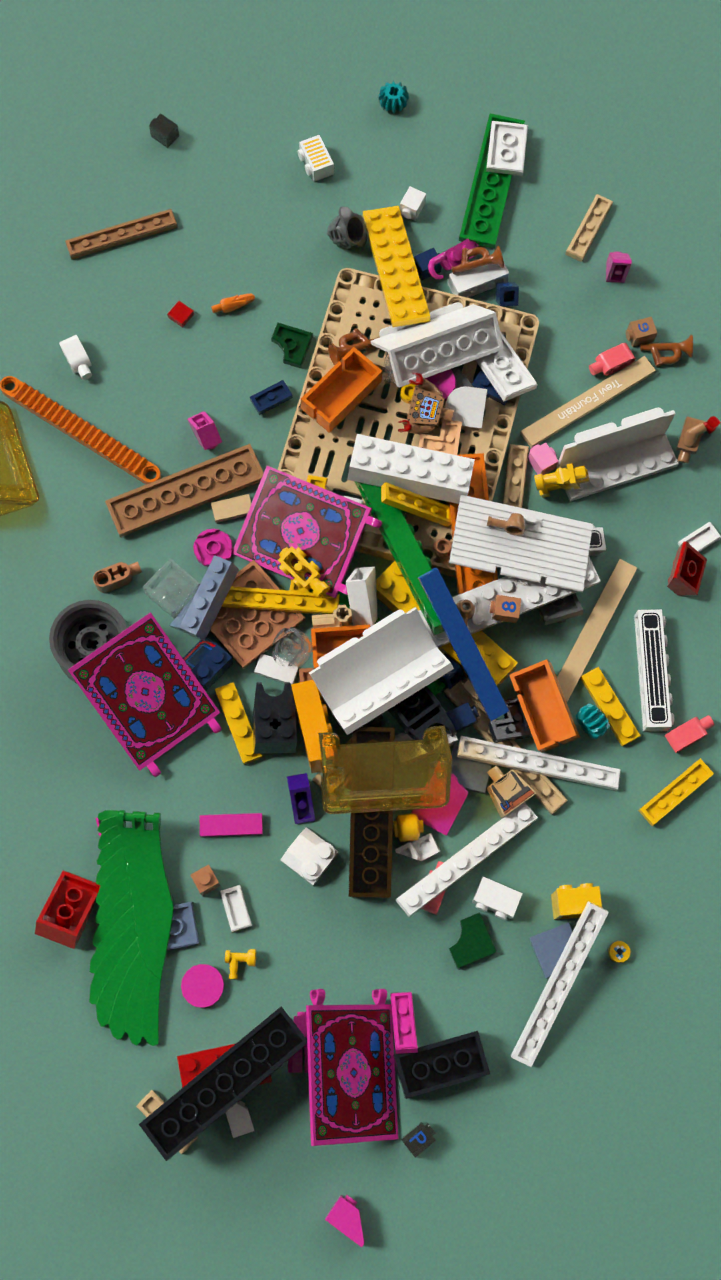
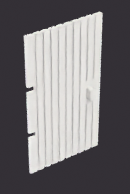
M460 495L449 563L495 573L496 567L501 568V575L540 583L541 577H545V584L583 592L593 524ZM519 513L524 516L525 532L523 535H512L503 528L487 526L488 517L491 516L492 518L507 521L511 514Z

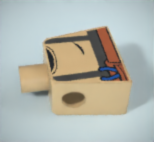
M496 765L487 772L494 781V783L487 787V791L501 818L536 794L514 770H510L504 775Z

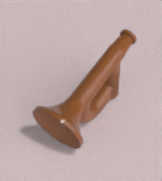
M497 246L493 254L490 255L489 251L483 247L463 248L461 264L455 267L452 266V272L455 274L488 264H496L504 268L501 249ZM476 255L483 256L481 259L469 262V257Z
M357 328L352 333L343 335L339 339V347L333 343L328 346L332 363L336 365L353 347L358 351L373 347L371 341L374 339L369 340ZM355 339H358L360 341V343L354 345L346 344L347 342Z
M693 335L679 343L640 344V351H651L656 367L663 364H674L680 360L682 351L692 358ZM659 351H673L674 355L671 357H660Z

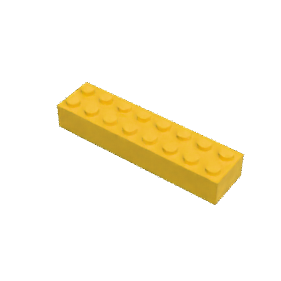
M394 561L376 579L377 598L393 613L397 610H403L407 613L415 607L419 611L420 608L396 561ZM483 631L473 633L471 636L498 688L509 674L515 670L518 662ZM451 643L438 647L443 654L446 653L461 666L464 676L467 677Z

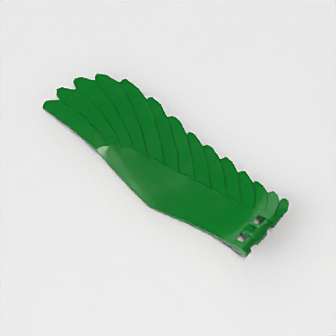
M104 810L98 814V819L102 822L97 830L101 833L98 848L101 852L97 859V864L101 868L96 875V884L100 885V889L96 897L99 909L95 920L99 926L93 936V945L96 947V951L90 960L89 972L94 974L90 985L89 1002L96 1004L97 1020L100 1026L105 1027L109 1024L114 1038L117 1040L122 1039L126 1032L131 1043L136 1046L141 1043L142 1037L145 1038L148 1044L155 1046L159 1044V996L174 911L161 850V813L154 812L153 815L140 811L126 813L125 810ZM126 821L132 822V828H126ZM147 823H153V830H146Z

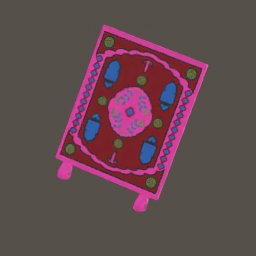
M266 466L232 554L250 562L255 560L259 566L293 580L295 577L291 573L286 575L279 568L281 563L278 559L280 558V552L284 548L292 546L297 549L299 547L307 555L305 559L309 563L313 561L320 568L318 571L321 575L320 581H324L330 587L326 594L336 598L339 591L348 595L347 587L342 582L366 524L380 528L382 521L370 516L372 508ZM292 559L291 565L294 566L298 563L297 559ZM305 573L304 577L306 580L311 576V573Z
M151 612L68 669L71 676L140 771L147 766L154 777L159 776L161 771L153 761L207 723L214 733L222 730L214 719L215 716L220 714L219 710Z
M317 989L310 991V999L313 1005H306L311 1146L398 1139L391 1004H385L387 999L386 989H375L372 991L375 1005H323L325 990Z

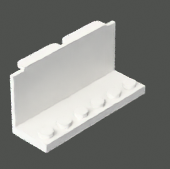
M459 302L429 312L430 322L383 328L379 332L380 338L371 341V345L388 352L398 387L410 384L409 380L416 381L417 378L412 373H420L423 378H427L504 349L496 312L474 304L463 308V305Z
M658 407L622 419V426L617 427L615 423H608L577 433L574 437V443L564 445L556 469L560 467L567 469L566 464L571 463L575 467L585 466L588 470L590 482L581 483L580 489L571 488L566 490L570 502L677 467L679 463L665 434L676 414L675 411L672 410L664 413Z
M415 607L407 613L403 610H397L363 632V637L359 639L356 637L352 638L319 658L317 661L319 667L309 672L332 714L348 735L454 668L451 662L436 647Z

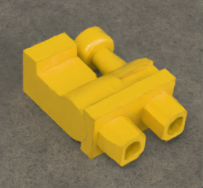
M571 463L566 464L567 469L560 467L554 473L535 475L537 490H539L540 496L545 498L550 496L549 491L561 488L565 490L571 488L580 489L581 483L590 482L588 470L585 466L575 467Z

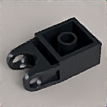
M257 682L252 716L254 754L295 753L297 745L296 712L290 682L284 683V690L279 696L268 695L264 691L262 682Z
M427 686L388 709L408 736L429 754L434 751L428 738L431 731L439 729L451 737L457 734L441 703Z

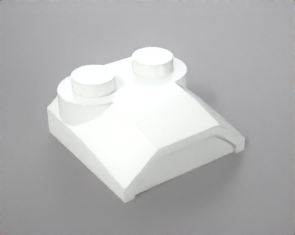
M306 827L287 849L280 861L314 886L339 852L331 844L325 842Z

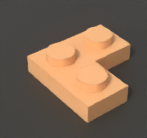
M443 419L440 437L420 434L419 447L457 455L462 422Z

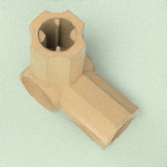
M338 605L333 614L312 615L313 629L352 626L351 609L347 608L346 605Z

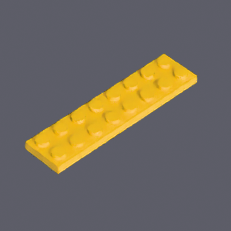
M399 206L363 211L364 223L392 327L430 322V313Z

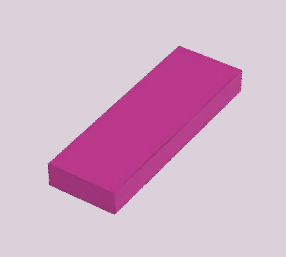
M262 813L199 815L200 837L263 835Z
M412 992L390 993L396 1054L418 1052Z

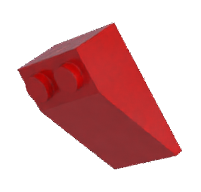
M63 870L36 921L35 934L75 949L96 902L100 885Z

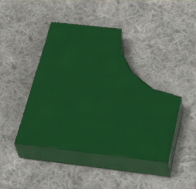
M277 322L271 341L282 349L284 364L302 368L313 333Z
M480 912L460 920V938L454 946L449 948L457 969L496 953Z

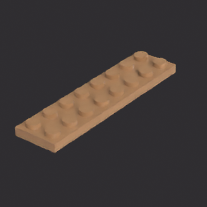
M248 444L108 499L105 503L119 536L123 537L261 481L264 473L251 444Z

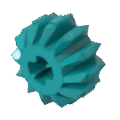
M393 80L392 84L386 82L385 86H381L378 100L381 108L385 107L386 112L392 110L393 113L396 110L401 112L403 107L406 108L409 94L406 86H402L401 82L395 84Z
M587 704L575 715L577 723L585 733L594 739L603 736L610 728L608 719L604 716L605 714L600 709H597L595 705Z

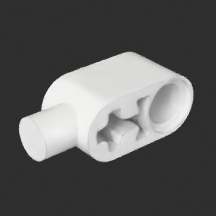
M74 335L59 342L73 373L78 372L82 380L89 379L92 376L89 367L92 365L78 336Z

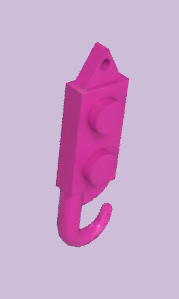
M468 238L433 257L428 264L429 273L435 279H443V275H438L435 272L434 267L436 264L440 263L445 270L449 271L452 269V266L455 267L461 264L463 248L473 249L479 245Z

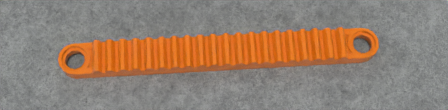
M13 376L4 377L0 381V389L7 398L139 481L149 484L161 479L159 468L145 457H141L139 453H135L126 445H122L113 437H109L107 433H103L94 425H90L87 421L85 422L81 417L79 418L75 413L73 414L70 410H66L57 402H53L51 398H47L38 390H34L31 386L29 387L25 382L23 383ZM8 383L15 384V388L11 391L6 390L5 386ZM149 471H154L156 477L154 479H147L146 474Z

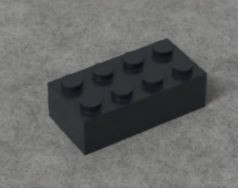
M478 1031L419 1047L416 1053L393 1055L405 1099L490 1075Z

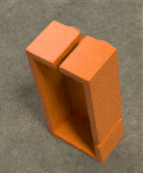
M353 347L342 358V363L339 361L301 398V409L313 420L317 417V423L330 433L382 382L383 371Z
M370 624L311 629L314 669L319 667L317 663L319 658L352 638L356 637L359 639L363 637V632L370 628Z
M546 659L509 674L515 691L519 693L517 697L538 751L543 753L558 747V742L566 744L580 738L550 661Z

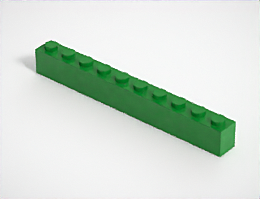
M354 481L366 505L372 508V517L382 521L379 530L433 635L444 632L418 579L421 575L432 570V564L429 557L424 556L420 540L416 541L412 525L407 524L405 512L382 503L381 487Z

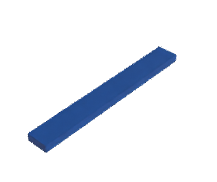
M434 568L421 575L418 579L489 720H495L507 713L509 709L438 568Z

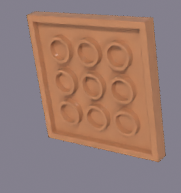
M255 560L251 561L237 573L232 584L233 587L280 590ZM221 607L211 626L210 632L241 668L245 669L260 657L261 654L265 653L302 623L305 617L297 612Z

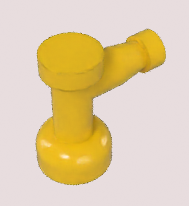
M249 949L247 953H232L231 950H226L225 963H230L229 979L238 978V961L247 962L248 966L255 967L256 949Z

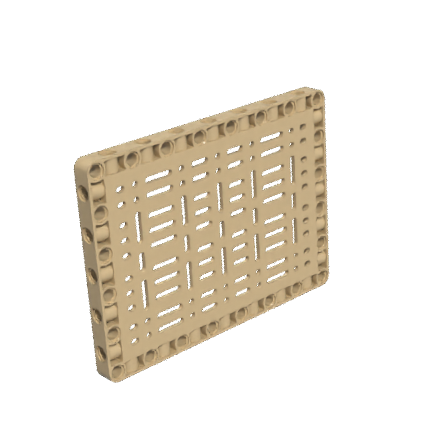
M344 268L339 271L278 470L306 482L308 475L323 477L328 455L330 452H334L335 455L328 477H326L328 478L326 490L331 492L338 490L362 497L354 481H341L347 459L352 456L354 447L348 446L347 443H355L359 419H365L361 435L370 436L373 423L378 422L379 426L374 438L384 439L387 426L391 425L393 430L389 441L405 444L409 432H398V429H404L403 423L398 422L407 419L399 418L396 414L400 413L408 416L411 404L405 403L402 399L399 403L395 402L399 387L396 385L394 375L383 372L382 382L374 389L371 396L368 395L359 404L387 410V413L364 409L357 405L346 416L343 428L338 429L336 426L330 433L317 423V417L313 420L309 415L302 414L304 411L301 409V398L318 382L313 379H321L335 366L331 361L328 348L323 347L324 345L333 343L339 347V339L343 335L349 334L353 326H357L364 335L366 330L370 329L371 335L369 340L380 337L379 332L381 329L392 326L383 323L385 320H391L383 291H380L382 287L379 275ZM422 286L429 312L456 302L461 303L463 308L474 304L496 312L501 333L506 335V340L518 357L524 360L522 363L528 368L539 326V320L535 315ZM365 299V304H360V300ZM375 302H378V303H379V307L375 308V307L373 306L374 303H375ZM355 339L353 345L360 343L358 339ZM373 346L367 348L365 353H362L377 367L393 371L388 352L385 351L384 357L379 358L380 348ZM476 360L465 363L462 369V373L471 384L474 382L473 379L478 364ZM388 383L390 388L387 398L382 399L381 395L384 385ZM520 395L509 399L505 406L491 398L486 399V413L482 428L461 426V430H464L465 433H460L459 443L461 444L459 455L468 454L469 448L472 446L476 449L475 454L484 453L489 501H493ZM498 425H504L506 428L501 429ZM435 427L433 431L424 434L440 437L441 428ZM414 434L411 446L419 447V434ZM323 435L325 436V438L320 439L319 436ZM334 439L339 440L337 443L333 442ZM294 445L300 446L299 449H293L291 447ZM316 448H320L321 451L313 474H310L308 471ZM489 459H495L497 463H491ZM362 497L363 505L367 506L366 503H365V501H364V499H363V497ZM428 497L429 499H432V500H435V501H437V502H440L439 499H434V498ZM405 513L407 524H411L412 527L418 526V531L415 532L414 537L416 541L420 540L423 546V554L431 556V569L438 568L440 574L457 578L455 564L449 563L450 555L448 557H439L433 549L436 541L445 538L447 534L452 536L451 525L446 527L417 515ZM366 524L355 551L395 561L390 550L383 547L386 545V542L379 528ZM434 530L438 533L436 537L431 536V532Z

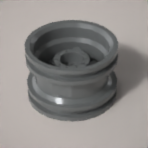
M99 600L78 601L67 606L55 618L49 635L50 649L63 672L76 683L68 669L95 650L91 648L92 645L95 644L97 646L96 649H98L127 629V625L117 609L108 603ZM85 625L86 628L80 631V626ZM100 625H106L107 629L102 631L99 627ZM71 642L76 643V646L73 649L69 648V644Z

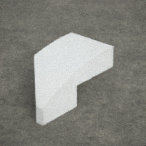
M432 833L395 849L396 853L419 861H424L440 853Z
M239 1101L226 1112L233 1138L254 1131L248 1107L245 1106L244 1102Z

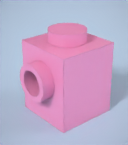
M547 443L541 446L539 444L535 445L530 449L528 461L537 474L545 475L556 469L559 461L556 458L554 449L552 447L549 448Z

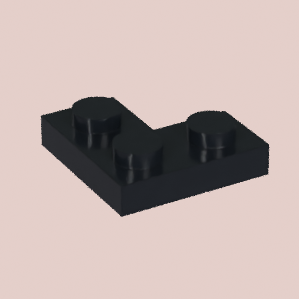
M519 699L504 700L509 709L504 714L505 719L490 721L488 724L493 742L498 743L531 737L532 734Z

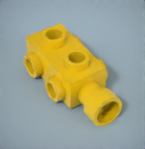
M292 546L290 548L286 547L280 552L278 561L281 565L279 568L286 575L291 573L295 577L292 581L300 589L302 587L307 590L311 588L317 598H322L329 591L330 587L319 579L321 577L318 572L320 568L313 561L309 563L305 559L307 555L299 547L297 549ZM292 559H297L298 563L292 566ZM310 572L311 576L306 580L304 575Z

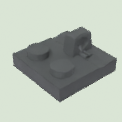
M576 593L538 608L545 625L555 622L561 624L566 622V619L583 615V608Z

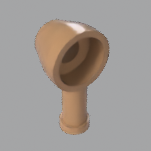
M519 513L511 514L507 521L492 518L491 516L488 517L487 526L503 528L512 535H523L525 532L524 516Z
M463 599L456 606L467 626L468 620L475 613V606L470 600ZM468 605L469 610H464L462 606Z

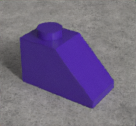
M307 773L287 776L295 824L315 821Z

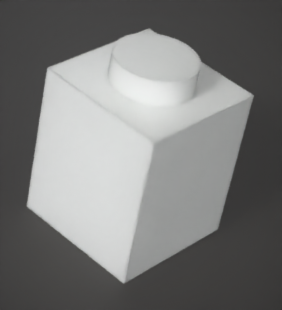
M410 186L400 203L401 215L416 221L425 205L426 193Z

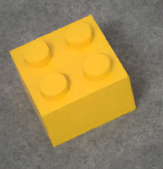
M593 883L580 884L577 888H572V885H562L551 894L554 920L580 918L588 901L602 908L600 887H593Z

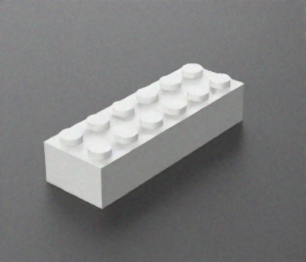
M357 434L347 480L379 487L387 482L421 496L459 504L460 495H468L475 459Z

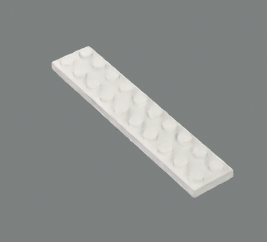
M589 555L584 589L601 582ZM505 576L452 598L455 604L463 599L470 600L474 604L475 613L467 623L470 634L503 622L492 620V613H489L490 602L494 601L497 595L521 598V615L579 591L545 584V577H541V581L538 583ZM468 605L462 606L464 610H469ZM419 610L418 612L436 647L438 648L450 643L445 631L435 636L433 635L421 610Z

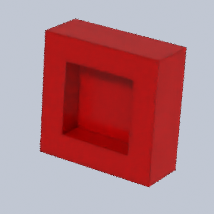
M178 301L167 315L169 319L183 328L194 315V310Z

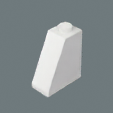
M375 567L355 568L346 581L353 626L370 624L371 627L378 619Z

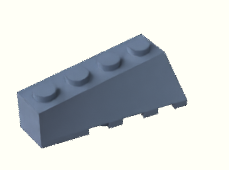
M214 555L197 592L169 626L205 641L239 569L232 562Z

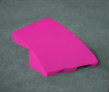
M442 759L438 760L411 814H416L419 820H423V824L447 836L468 795V791L458 782L457 777L450 773Z

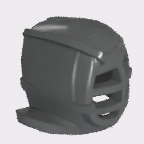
M340 207L339 215L328 226L327 235L333 244L350 249L352 246L357 245L363 248L367 241L364 218L362 215L353 213L348 207Z

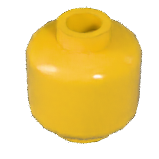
M416 814L398 815L396 821H393L394 837H398L401 842L417 841L420 833L424 832L423 820H419Z

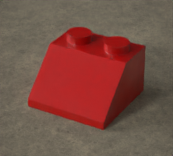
M683 542L679 547L673 562L671 575L668 579L667 587L677 595H698L707 559L688 542Z

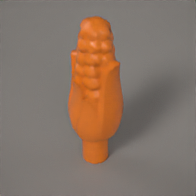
M247 293L224 298L220 301V304L211 306L212 312L222 311L223 313H230L253 302L255 295Z

